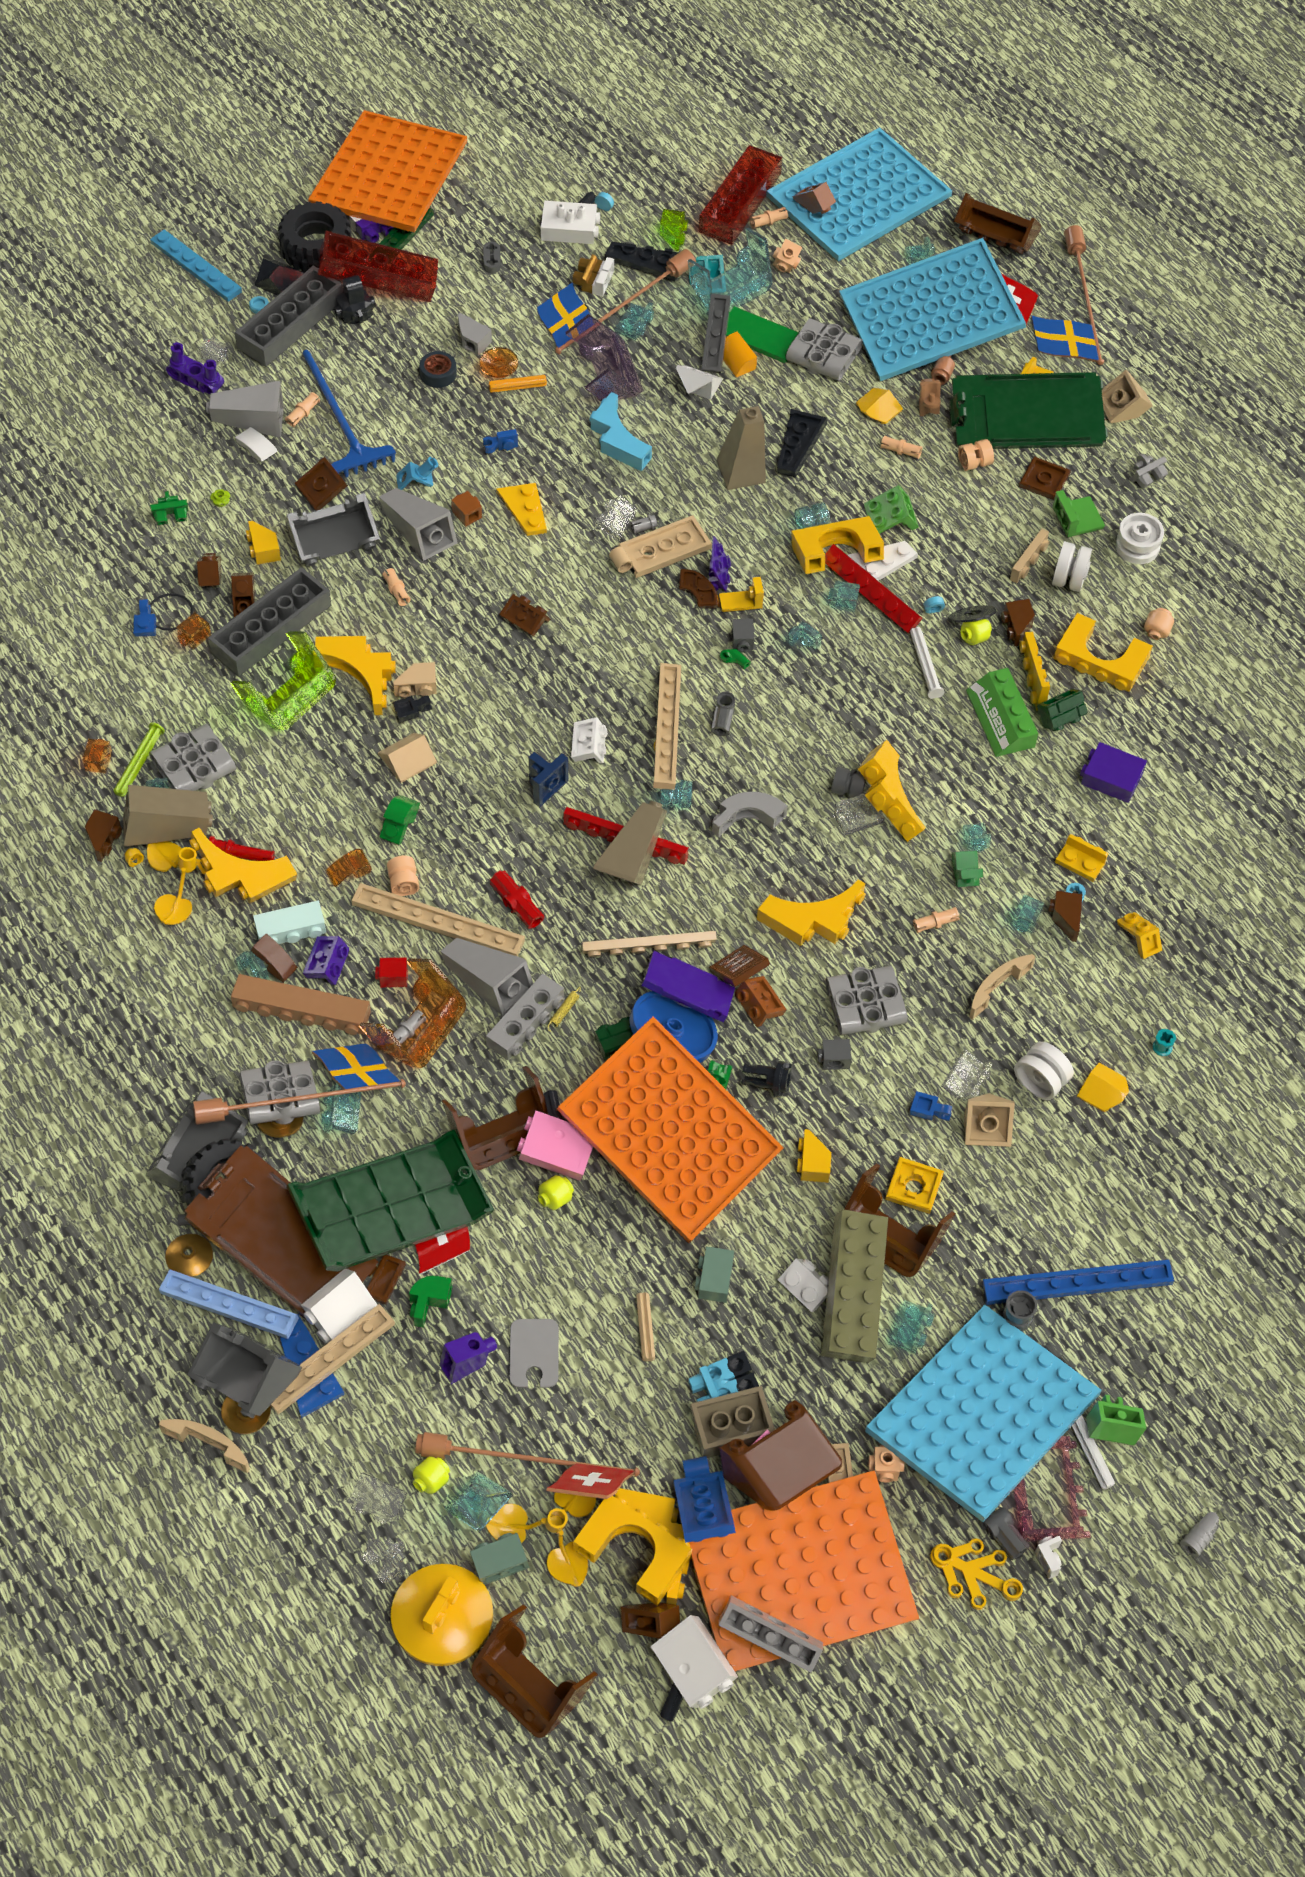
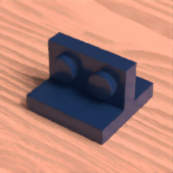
M535 752L528 757L529 782L533 786V803L539 808L569 781L568 757L563 753L552 763L547 762Z

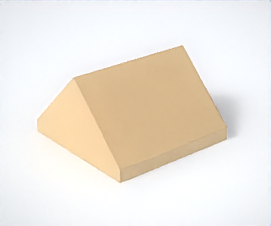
M412 733L378 752V755L400 783L437 763L425 735Z

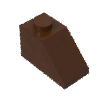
M1056 891L1054 899H1050L1048 912H1052V921L1072 942H1077L1080 932L1083 894Z
M660 1602L658 1606L654 1603L621 1606L622 1632L660 1639L680 1624L679 1605Z

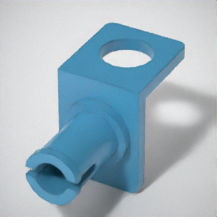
M430 456L421 466L409 462L396 475L398 489L403 490L412 480L432 487L433 479L431 472L438 467L437 460ZM407 473L405 481L402 482L403 475Z

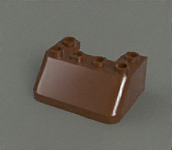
M966 192L954 220L958 225L957 228L969 235L972 232L979 234L978 238H983L985 241H988L989 238L996 241V245L1006 248V245H1009L1012 251L1023 254L1024 251H1029L1042 228V225L1035 218L1027 220L979 202Z

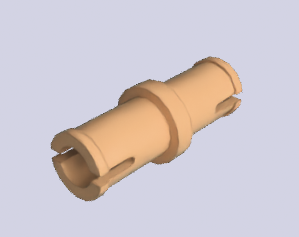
M785 207L773 211H764L763 214L750 217V225H753V229L766 224L768 226L773 225L776 221L787 219L788 212Z
M311 392L302 402H298L295 409L285 417L286 423L295 427L304 416L307 417L310 414V410L320 402L318 395Z
M884 436L881 442L883 443L881 448L895 451L898 455L905 454L919 459L922 453V446L907 443L904 439L897 440Z
M387 569L386 571L389 576L385 571L382 575L389 585L388 590L391 594H394L400 606L407 605L404 598L408 603L411 598L404 589L403 581L399 580L394 569Z
M953 907L939 913L937 911L931 912L929 916L914 919L913 923H915L916 932L920 933L934 927L936 929L941 928L942 925L958 921L960 918L957 908Z

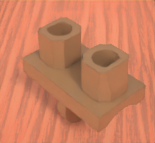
M931 378L921 380L920 416H925L928 413L940 414L941 383L939 380L933 381Z

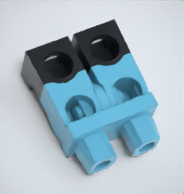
M744 1351L708 1366L699 1368V1374L688 1379L693 1394L704 1389L707 1393V1396L697 1399V1402L759 1387Z

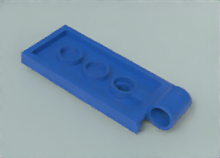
M707 1456L683 1460L685 1478L673 1481L685 1543L700 1542L707 1538L725 1537L736 1533L723 1472L710 1473Z

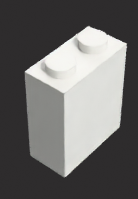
M344 1269L301 1306L305 1310L304 1317L311 1325L315 1324L319 1330L317 1332L318 1337L326 1344L376 1307L377 1303L356 1273L349 1269Z

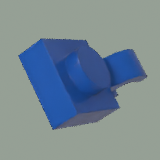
M516 429L496 432V437L483 438V445H489L485 446V452L488 454L493 453L497 448L498 450H511L518 447Z
M148 599L139 600L140 615H134V636H156V616L151 614V605H148Z
M916 1091L910 1115L931 1121L935 1115L940 1119L950 1121L952 1106L939 1104V1097Z

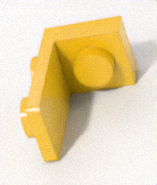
M761 577L752 578V586H749V591L719 594L722 612L763 608L764 591Z
M1136 912L1128 913L1117 920V924L1136 937L1138 953L1141 958L1145 959L1162 951L1158 927Z

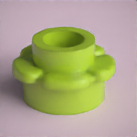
M223 489L215 490L210 496L213 504L218 507L226 506L230 501V493Z

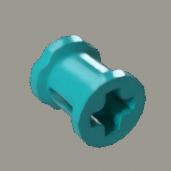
M1161 1029L1155 1037L1156 1040L1153 1042L1152 1048L1157 1055L1167 1056L1172 1052L1176 1035L1173 1031Z

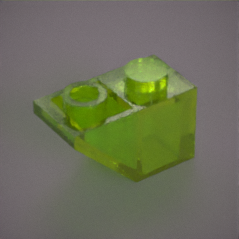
M663 209L660 221V236L675 251H679L680 246L685 244L686 234L683 232H687L688 220H685L686 212Z

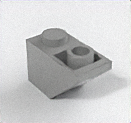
M462 313L458 314V328L462 348L479 356L492 342L491 329L486 325L478 323L471 317H467Z

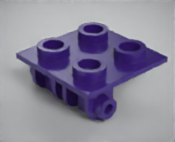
M713 536L709 581L713 584L716 591L718 588H723L727 592V586L730 584L728 568L731 567V560L729 556H726L723 545Z

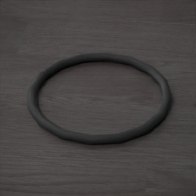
M167 593L160 595L153 601H151L150 605L152 607L154 602H156L160 598L166 596H178L186 600L191 608L189 618L182 625L174 628H164L156 625V628L169 631L180 629L184 627L186 624H188L193 617L194 607L191 601L183 595L177 593Z

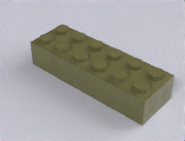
M843 1209L834 1216L821 1356L869 1363L876 1359L888 1217Z

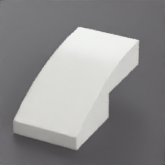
M251 427L235 437L239 445L247 448L250 455L261 462L278 452L276 447L267 438Z

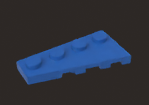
M297 1314L299 1319L289 1339L281 1336L280 1339L285 1357L300 1365L315 1354L319 1348L301 1317ZM333 1373L297 1400L301 1418L345 1395Z

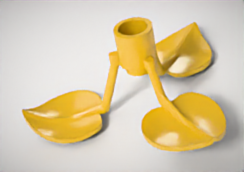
M168 841L149 843L147 846V859L150 866L157 871L166 872L172 866L174 868L179 866L181 869L178 896L176 897L171 894L163 895L156 900L154 905L155 914L162 923L175 925L184 922L192 912V903L187 899H181L185 874L192 872L196 866H198L202 874L210 870H205L201 865V860L196 859L197 853L193 848H181L177 844Z
M555 1492L554 1501L556 1505L564 1509L555 1508L549 1512L547 1518H542L530 1525H526L528 1521L526 1511L517 1504L502 1505L484 1518L485 1526L495 1540H498L500 1536L507 1533H518L521 1543L526 1538L525 1530L545 1524L550 1532L558 1534L560 1547L553 1549L548 1555L546 1563L550 1575L557 1581L574 1587L581 1586L585 1580L588 1570V1559L574 1550L573 1542L564 1546L563 1529L568 1520L567 1511L576 1518L587 1516L595 1507L596 1497Z

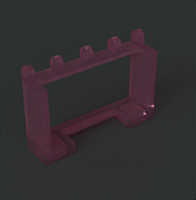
M1061 1436L1051 1449H1062L1074 1527L1034 1529L1032 1513L1028 1509L1023 1478L1014 1488L1020 1534L1026 1542L1040 1541L1048 1536H1052V1538L1060 1536L1062 1540L1091 1538L1090 1531H1084V1527L1080 1526L1079 1517H1085L1088 1514L1087 1510H1078L1075 1493H1083L1084 1489L1083 1486H1074L1072 1469H1080V1463L1070 1462L1069 1449L1077 1448L1076 1441H1070V1436Z

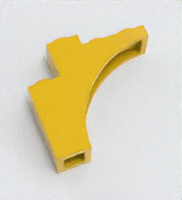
M366 636L316 637V665L334 667L352 675L369 693L373 703L374 715H383V708H387V695H383V691H387V681H392V673H396V661H392L391 652L371 653V644H367Z
M885 740L870 751L858 770L871 785L865 794L866 798L878 812L880 810L883 811L908 842L924 831L926 827L914 812L902 788L898 774V759L900 755Z
M200 828L191 831L190 844L202 856L200 860L204 869L210 870L205 873L204 886L209 893H213L215 898L239 886L238 892L243 900L247 899L250 904L295 881L297 878V872L287 855L270 861L244 860L231 856L216 847L203 834Z
M858 879L843 893L824 901L811 903L791 902L770 894L758 908L757 920L799 946H802L805 941L809 942L814 933L836 944L839 939L843 940L849 932V928H847L848 920L854 911L853 907L856 903L860 905L866 896V893H864L865 883Z
M619 1488L615 1495L623 1498L628 1503L627 1506L633 1510L639 1509L648 1516V1520L654 1524L660 1523L669 1530V1534L675 1538L681 1537L685 1539L682 1524H676L679 1508H675L674 1498ZM690 1560L667 1591L666 1603L676 1605L678 1598L683 1599L685 1584L681 1583L682 1574L687 1575Z

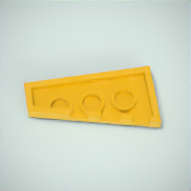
M1025 632L1023 641H1020V652L1025 655L1023 667L1024 670H1028L1027 686L1032 688L1030 700L1032 704H1035L1036 711H1038L1037 705L1048 698L1050 684L1045 681L1047 674L1045 669H1042L1041 656H1038V646L1033 632Z

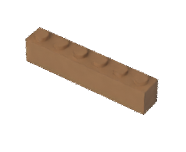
M242 974L238 975L231 994L232 1005L238 1011H254L264 1017L270 1015L278 1016L284 1021H301L302 1024L312 1026L313 1024L320 1025L331 1031L335 1029L344 1030L350 1035H357V1033L364 1035L371 1013L370 1001Z

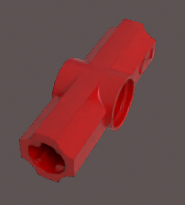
M500 870L490 879V884L502 897L504 905L512 910L511 913H516L529 929L538 926L544 920V915L532 902L528 891L522 885L518 886L505 870Z

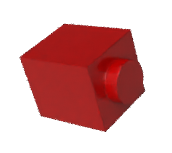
M407 957L380 958V966L375 967V979L380 980V988L407 987Z

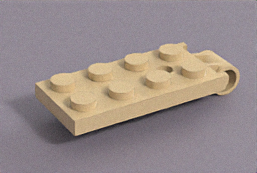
M694 515L620 543L618 547L610 552L609 557L620 573L627 572L633 568L635 570L634 576L638 578L712 549V543Z

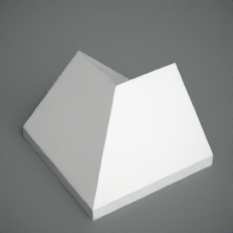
M677 365L676 367L688 394H696L711 400L723 380L721 377L689 366Z

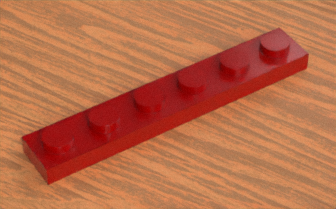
M835 544L825 553L826 565L907 633L910 634V630L916 628L923 619Z
M566 807L563 813V825H566L569 829H578L587 832L592 837L599 836L605 838L610 843L624 827L623 825ZM658 837L652 857H662L668 859L673 864L680 863L685 865L688 859L689 847Z

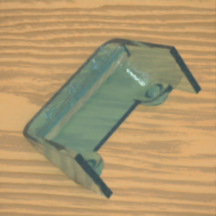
M746 228L748 246L739 251L737 266L713 279H710L708 269L692 259L688 260L691 286L708 313L711 294L731 295V311L734 306L740 307L771 288L773 280L767 238L750 228Z

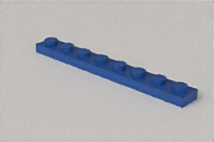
M1168 1259L983 1279L982 1286L986 1305L1006 1303L1008 1296L1018 1290L1029 1292L1038 1300L1173 1285L1174 1277L1170 1260Z

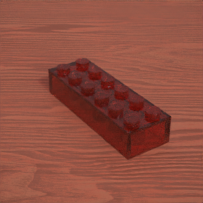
M749 145L699 215V233L733 245L749 222L750 217L753 216L766 197L767 190L773 187L781 175L783 157Z
M326 231L320 250L318 275L338 280L359 275L363 286L431 302L437 282L438 259Z

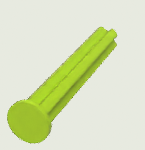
M154 722L149 724L148 732L114 788L115 795L120 797L126 795L128 785H132L149 756V752L153 749L160 735L164 734L165 730L161 725Z

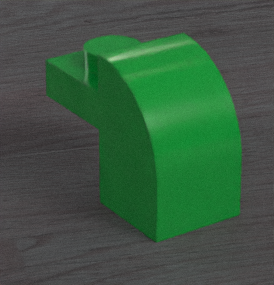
M402 795L395 796L384 813L385 821L379 837L400 845L408 824L415 821L420 802Z
M977 850L952 852V863L957 887L979 886V878L984 876L983 868L978 867Z
M426 1276L419 1279L412 1286L409 1298L410 1303H413L410 1318L414 1319V1326L424 1328L429 1306L448 1309L453 1288L452 1278Z

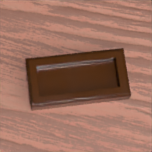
M390 1255L382 1257L367 1287L374 1301L387 1305L406 1266L405 1261Z

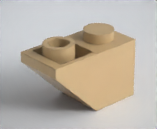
M435 662L413 663L393 681L394 695L406 698L411 695L430 696L437 694Z

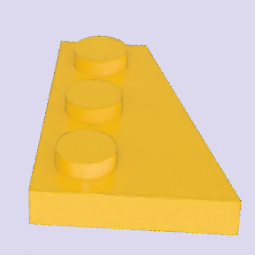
M536 483L496 488V493L502 498L506 507L514 515L515 520L527 536L547 533Z

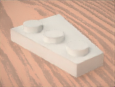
M906 541L884 546L883 560L864 563L859 552L849 554L848 556L879 581L916 559L918 553Z

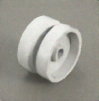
M1133 513L1126 516L1120 523L1115 547L1117 553L1124 560L1134 564H1146L1155 560L1159 554L1164 536L1163 525L1156 517L1146 513Z
M1064 541L1052 585L1063 587L1068 576H1071L1070 590L1080 592L1091 564L1092 548L1082 546L1078 551L1077 557H1074L1075 544Z
M1040 1041L1035 1043L1028 1050L1027 1055L1023 1056L1014 1067L1015 1075L1019 1082L1042 1100L1053 1099L1059 1093L1061 1087L1072 1079L1074 1074L1070 1061L1060 1050L1049 1043Z

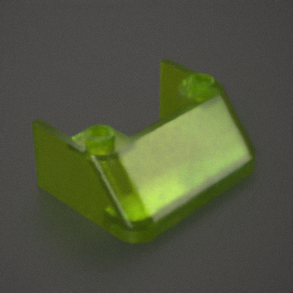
M289 631L286 633L297 650L289 661L294 675L268 699H266L263 693L256 691L250 681H232L230 683L248 710L276 730H287L336 684L335 674L307 632Z

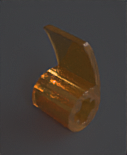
M354 849L336 860L326 869V872L333 886L337 887L351 874L356 878L369 874L372 866L362 849Z

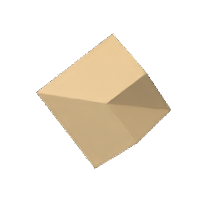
M990 1093L968 1099L964 1112L965 1145L1011 1147L1015 1102Z

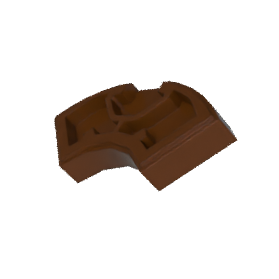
M680 569V590L695 595L699 608H720L718 593L713 584L704 575L694 570Z

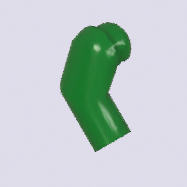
M724 649L720 652V658L724 663H737L743 669L751 664V661L737 649Z

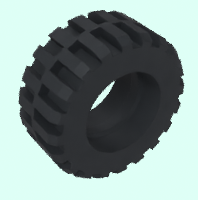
M316 201V203L305 202L304 205L299 204L295 206V209L291 208L288 210L286 215L284 214L280 220L278 236L281 255L290 266L293 265V268L297 270L303 269V272H306L312 266H315L321 271L329 272L332 267L335 269L340 267V262L344 263L348 259L347 256H350L352 252L350 221L346 214L341 212L336 206L333 207L329 203L322 204L319 201ZM311 234L327 235V237L320 240L304 239V237Z
M227 1138L221 1139L218 1142L213 1141L201 1148L188 1160L187 1166L182 1170L181 1177L183 1180L179 1183V1190H183V1195L180 1196L182 1203H187V1206H189L199 1193L207 1199L211 1195L208 1187L205 1191H200L198 1187L206 1179L209 1172L218 1163H226L240 1145L243 1148L248 1146L252 1151L255 1146L250 1143L243 1145L242 1140L234 1139L230 1141ZM261 1151L256 1153L261 1158L265 1156Z

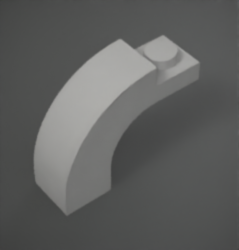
M743 792L735 794L720 803L719 814L712 821V833L719 838L733 823L745 818L759 820L773 830L787 816L788 805L766 793Z

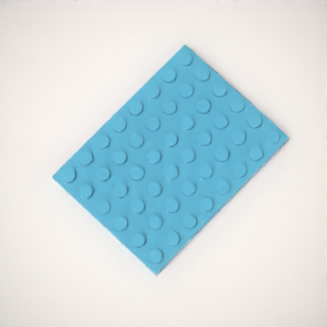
M880 127L766 192L767 198L777 207H785L788 217L837 261L844 259L952 196V190ZM827 182L836 203L831 205V210L824 214H821V212L812 214L796 202L792 196L805 187Z
M983 238L840 290L841 299L859 337L863 339L862 344L880 381L932 363L943 356L948 357L1026 328V322Z
M984 1305L866 1426L865 1432L980 1521L984 1522L1101 1393V1389L1018 1328L1010 1325L988 1306Z

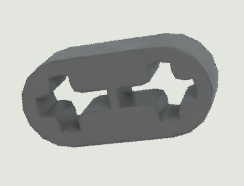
M493 241L487 242L483 246L484 269L488 273H497L501 269L500 245ZM490 249H494V254H490ZM490 261H494L493 266L490 265Z

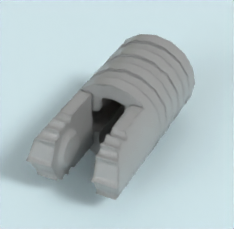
M1210 1511L1205 1514V1517L1195 1524L1180 1542L1181 1547L1191 1556L1199 1557L1209 1542L1212 1541L1213 1535L1219 1527V1517L1216 1512Z

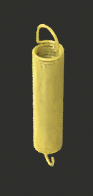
M578 989L571 991L550 1019L551 1024L554 1022L556 1027H558L579 999V995L575 993Z

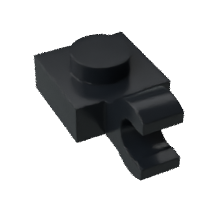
M428 695L414 700L413 696H409L392 702L400 723L420 717L419 711L432 710Z

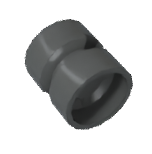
M838 766L831 793L841 796L847 793L849 798L861 800L866 779L857 770L851 773L850 769Z
M1018 1290L1011 1293L1006 1301L1002 1317L1020 1331L1027 1330L1031 1326L1037 1311L1035 1297L1026 1291Z

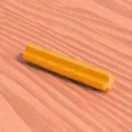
M544 374L489 381V390L493 393L543 387L547 385V380Z

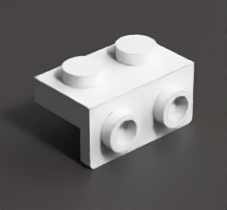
M796 1258L780 1276L778 1281L811 1312H814L827 1298L829 1278L823 1274L820 1276L815 1271L816 1266L808 1259Z

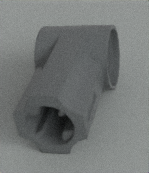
M721 692L716 698V708L711 732L715 735H729L735 712V697L732 693Z
M1000 1507L990 1514L984 1522L981 1521L983 1530L986 1529L989 1532V1537L999 1543L1012 1561L1029 1549V1544L1014 1527L1012 1517L1004 1508Z

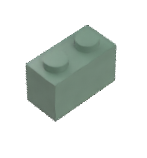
M706 1246L705 1255L700 1254L698 1268L702 1269V1275L696 1277L695 1290L699 1291L698 1299L727 1303L734 1259L733 1250Z
M518 1533L504 1534L497 1541L490 1544L488 1542L481 1543L474 1550L470 1551L479 1579L484 1585L530 1568Z

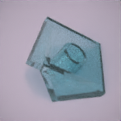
M477 1471L446 1505L445 1510L478 1532H481L513 1495L510 1491Z

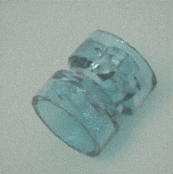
M824 502L812 504L810 508L804 506L795 509V522L798 529L830 523L829 511Z
M680 780L679 783H676L675 790L662 789V807H673L677 804L679 808H691L692 781Z

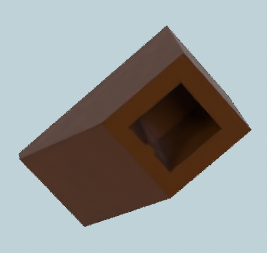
M204 553L197 561L199 586L220 585L221 556H216V553Z
M254 572L233 573L231 575L234 617L255 603Z
M1030 599L1005 602L1004 611L1001 612L1002 622L1006 623L1008 627L1007 637L1009 640L1012 639L1014 646L1020 644L1024 633L1029 632L1033 626L1035 613Z
M94 809L85 825V829L97 860L102 862L104 857L109 856L111 853L112 843L120 837L122 827L117 816Z

